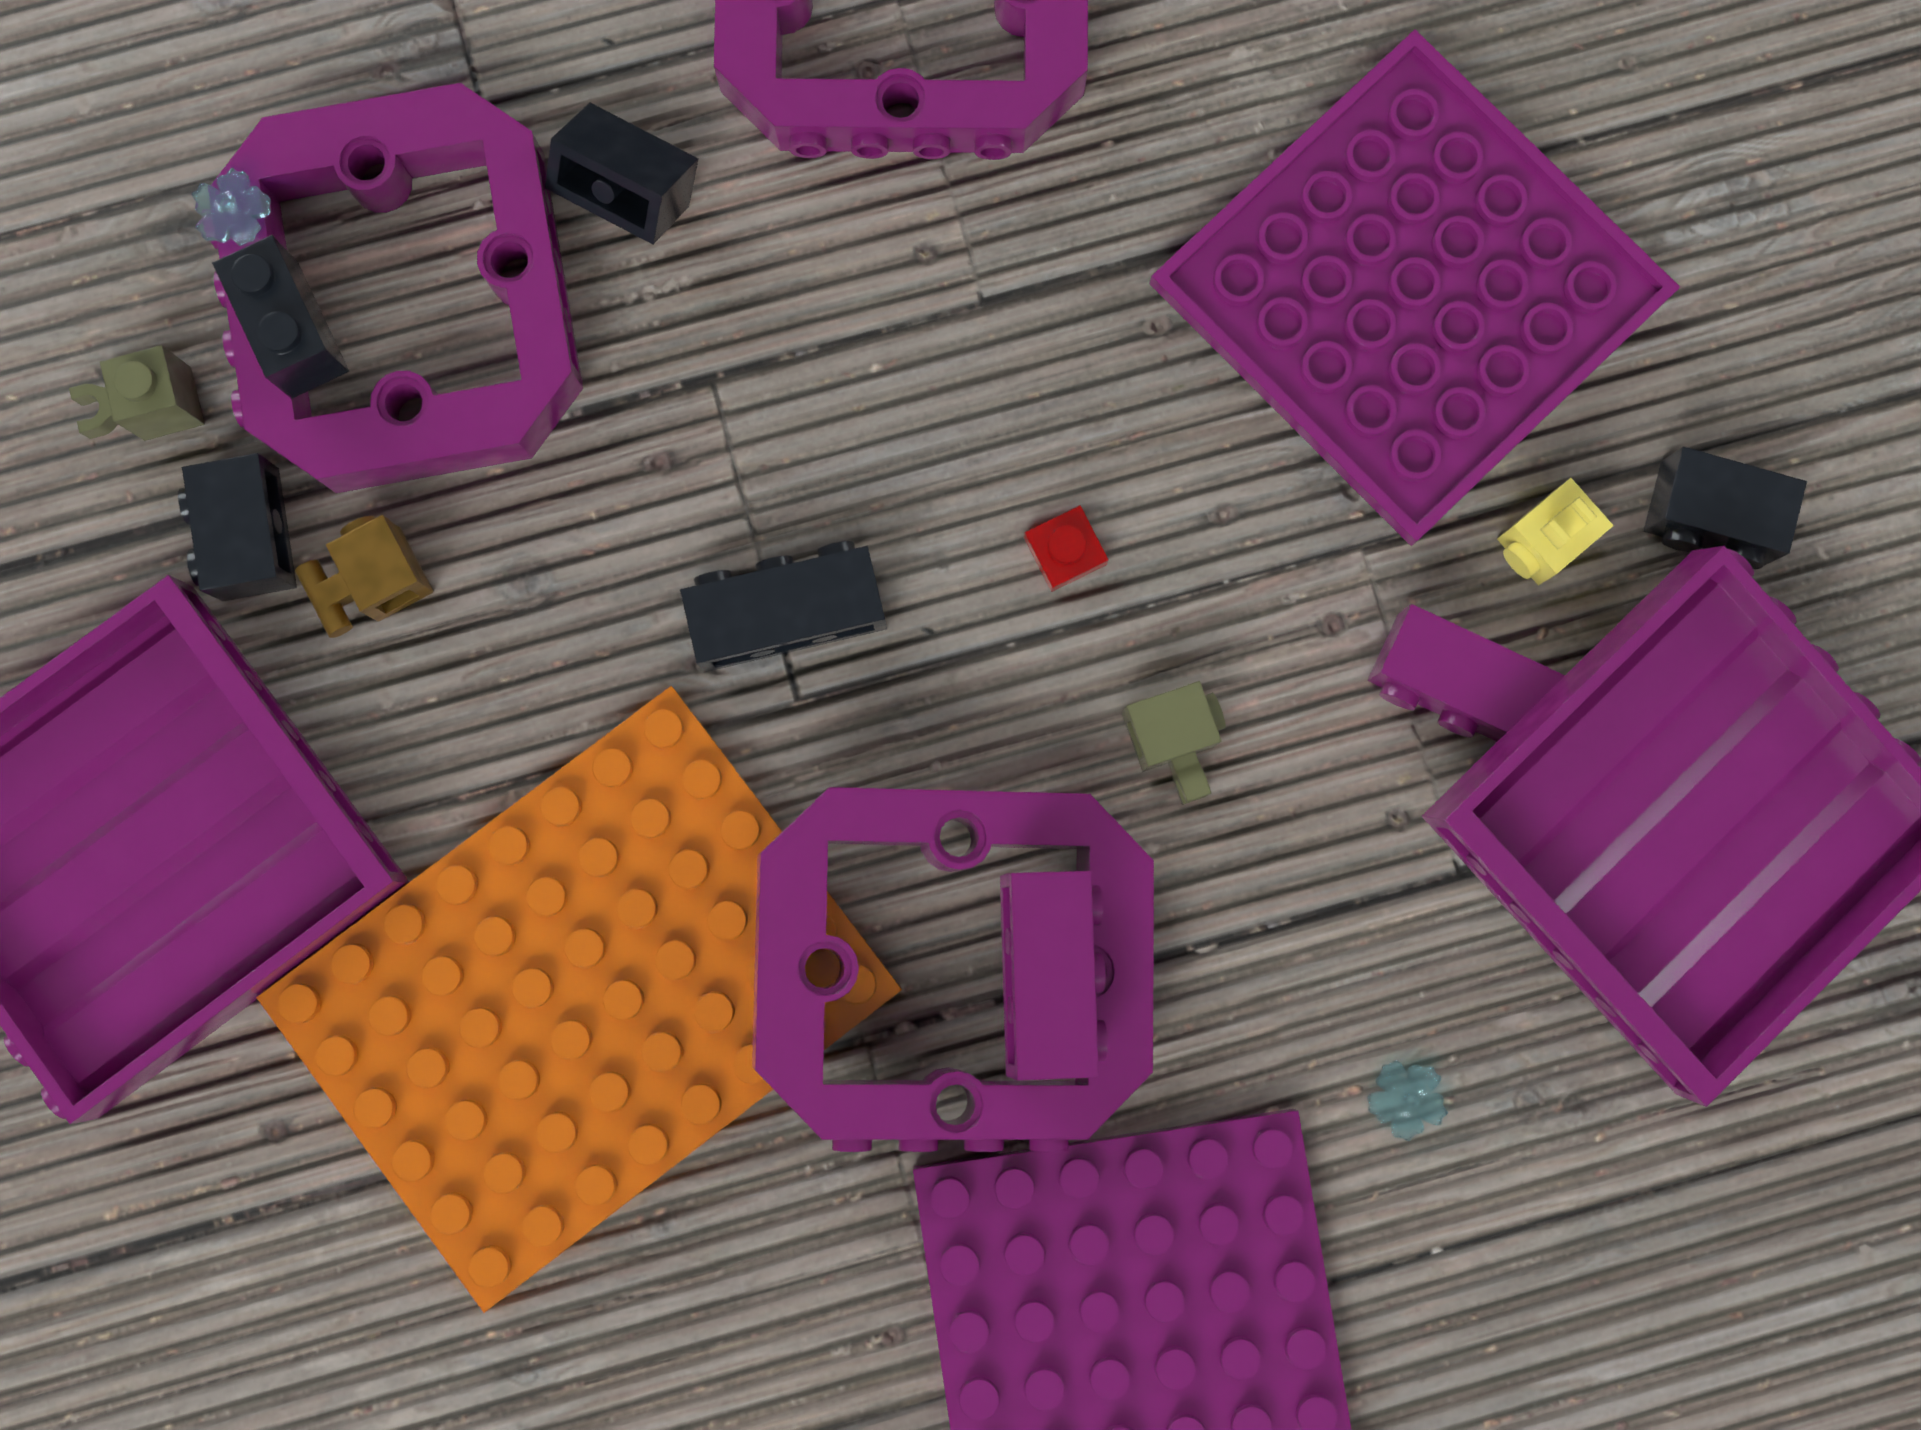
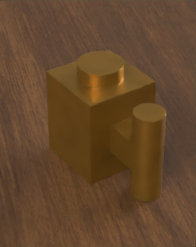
M372 515L358 518L340 530L341 537L326 544L339 573L328 578L317 559L307 561L295 569L329 638L341 636L353 628L343 608L355 601L360 612L379 622L434 593L401 528L384 515L377 518Z

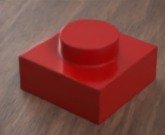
M1081 505L1024 532V539L1051 592L1108 564L1109 559Z

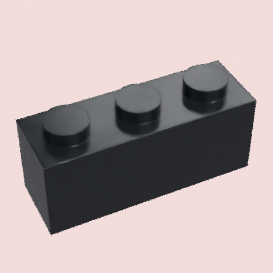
M853 541L836 542L819 548L817 550L818 557L794 562L792 556H777L756 563V572L732 577L730 570H718L695 577V586L680 589L697 665L704 672H709L887 630L868 545L855 548Z

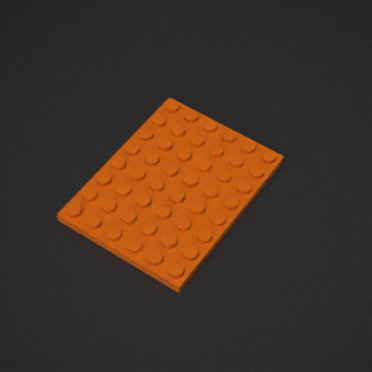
M672 686L668 687L256 997L483 1313L773 1090L752 1067L757 856L782 832V829ZM828 890L826 935L839 937L851 946L857 956L859 971L856 983L849 993L838 1000L825 1002L824 1050L903 990ZM818 949L811 953L806 960V977L816 987L830 985L839 975V960L829 949Z

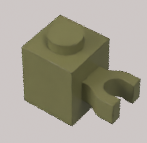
M163 345L100 361L105 387L94 384H81L69 388L71 399L81 406L89 405L93 402L99 403V410L93 418L77 421L79 433L89 439L107 435L117 425H120L144 441L205 425L191 367Z
M1200 681L1127 705L1122 712V716L1142 772L1169 764L1182 805L1211 794L1208 781L1196 754L1214 748L1222 742L1218 731L1225 729L1226 724L1221 706L1215 694L1212 692L1205 695Z

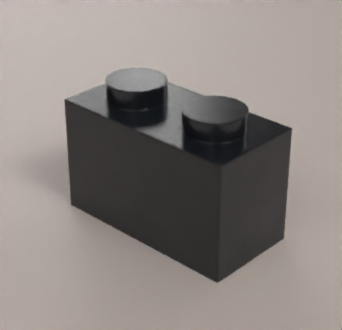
M589 102L551 138L545 189L654 245L689 207L699 158Z
M273 235L212 262L265 378L288 397L293 399L350 372L298 261Z
M1683 446L1660 463L1643 532L1663 537V545L1684 552L1725 546L1727 549H1731L1743 556L1753 569H1761L1764 565L1790 554L1807 481Z
M258 453L183 466L182 473L185 488H180L178 491V503L184 521L191 528L193 549H189L187 552V566L191 579L199 587V590L224 602L297 588L279 468Z

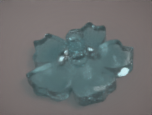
M231 168L226 175H221L217 178L216 183L219 190L211 185L200 183L198 189L192 192V196L196 201V212L203 216L195 226L201 232L202 237L207 241L216 240L221 243L227 242L231 237L238 246L253 242L256 234L262 228L256 219L264 218L271 212L270 197L264 194L257 186L250 187L249 176L244 171L239 172L234 168Z
M1397 1060L1390 1064H1384L1381 1074L1376 1079V1083L1385 1091H1376L1367 1096L1369 1103L1368 1111L1376 1115L1377 1119L1382 1123L1391 1121V1132L1395 1138H1403L1406 1141H1410L1414 1135L1424 1131L1422 1120L1433 1125H1441L1443 1117L1448 1114L1443 1106V1096L1438 1093H1432L1440 1083L1441 1076L1435 1072L1432 1066L1421 1067L1413 1064L1406 1072L1403 1065Z

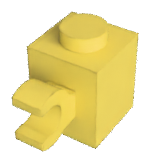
M1570 478L1499 536L1497 540L1504 546L1503 555L1511 568L1523 578H1532L1539 586L1558 574L1614 525L1575 481Z

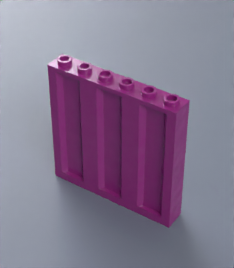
M1725 546L1693 550L1422 815L1423 819L1676 1095L1705 1107L1921 891L1920 756L1908 744L1894 738L1878 720L1881 715L1877 707L1862 694L1851 690L1837 674L1839 667L1834 658L1824 649L1811 644L1795 626L1797 620L1794 613L1780 600L1769 597L1752 578L1754 570L1750 563L1739 553L1727 549Z
M167 575L0 697V1026L6 1033L4 1044L8 1052L20 1064L30 1067L43 1086L41 1096L44 1103L56 1116L66 1119L69 1124L99 1119L257 1000L256 997L410 882L194 587L179 579Z

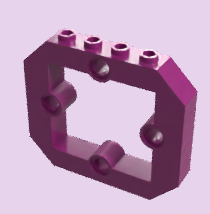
M715 0L714 69L721 93L780 151H790L798 157L818 158L824 156L827 151L852 152L855 156L866 159L881 158L886 156L888 152H913L917 157L924 159H940L948 156L950 153H975L976 156L983 159H1004L1012 153H1024L1084 96L1088 71V0H994L996 20L1002 29L1012 35L1024 37V81L925 80L920 74L905 68L890 69L878 76L877 79L782 78L783 35L795 33L806 25L811 18L813 10L812 0ZM899 103L909 104L916 109L913 114L903 118L893 117L887 113L890 107Z
M462 83L262 117L209 187L212 211L206 212L205 224L209 239L214 248L218 249L219 259L270 235H273L287 250L280 206L282 201L349 190L365 209L375 213H387L398 209L407 201L412 191L413 178L487 166L497 230L491 232L482 240L477 251V265L482 277L495 295L510 307L521 380L438 394L421 375L411 371H394L385 375L376 383L371 393L370 407L312 417L308 392L291 399L265 378L216 271L214 272V286L221 305L227 308L230 330L223 331L222 340L227 360L236 370L238 390L232 391L231 403L237 423L240 427L335 493L532 459L583 390L551 191L545 189L547 174L545 155L530 129ZM377 164H385L382 173L376 178L363 180L365 172L370 167ZM516 259L528 260L525 270L520 275L513 278L502 277L505 266ZM422 398V408L419 414L408 421H399V412L402 405L408 400Z
M829 787L758 854L752 1067L822 1140H832L833 1151H872V1140H899L898 1150L908 1152L938 1151V1140H964V1150L975 1152L1003 1151L1004 1140H1029V1150L1068 1151L1069 1140H1088L1153 1073L1154 860L1091 794ZM951 820L962 823L970 832V847L961 857L949 854L941 845V829L946 822ZM828 844L920 846L921 852L931 865L939 870L948 872L973 868L985 859L991 847L1077 849L1076 871H1091L1092 885L1100 886L1103 898L1101 925L1093 926L1094 952L1102 953L1106 974L1103 993H1096L1097 1020H1104L1108 1035L1107 1058L1105 1061H1098L1099 1077L1075 1078V1081H979L971 1074L962 1070L946 1067L934 1070L925 1076L923 1080H823L825 1002L838 1000L849 993L856 983L859 971L857 956L851 946L839 937L826 935ZM818 949H829L839 960V975L830 985L816 987L806 977V960L811 953ZM948 1086H962L967 1095L966 1109L956 1119H941L936 1109L938 1095Z

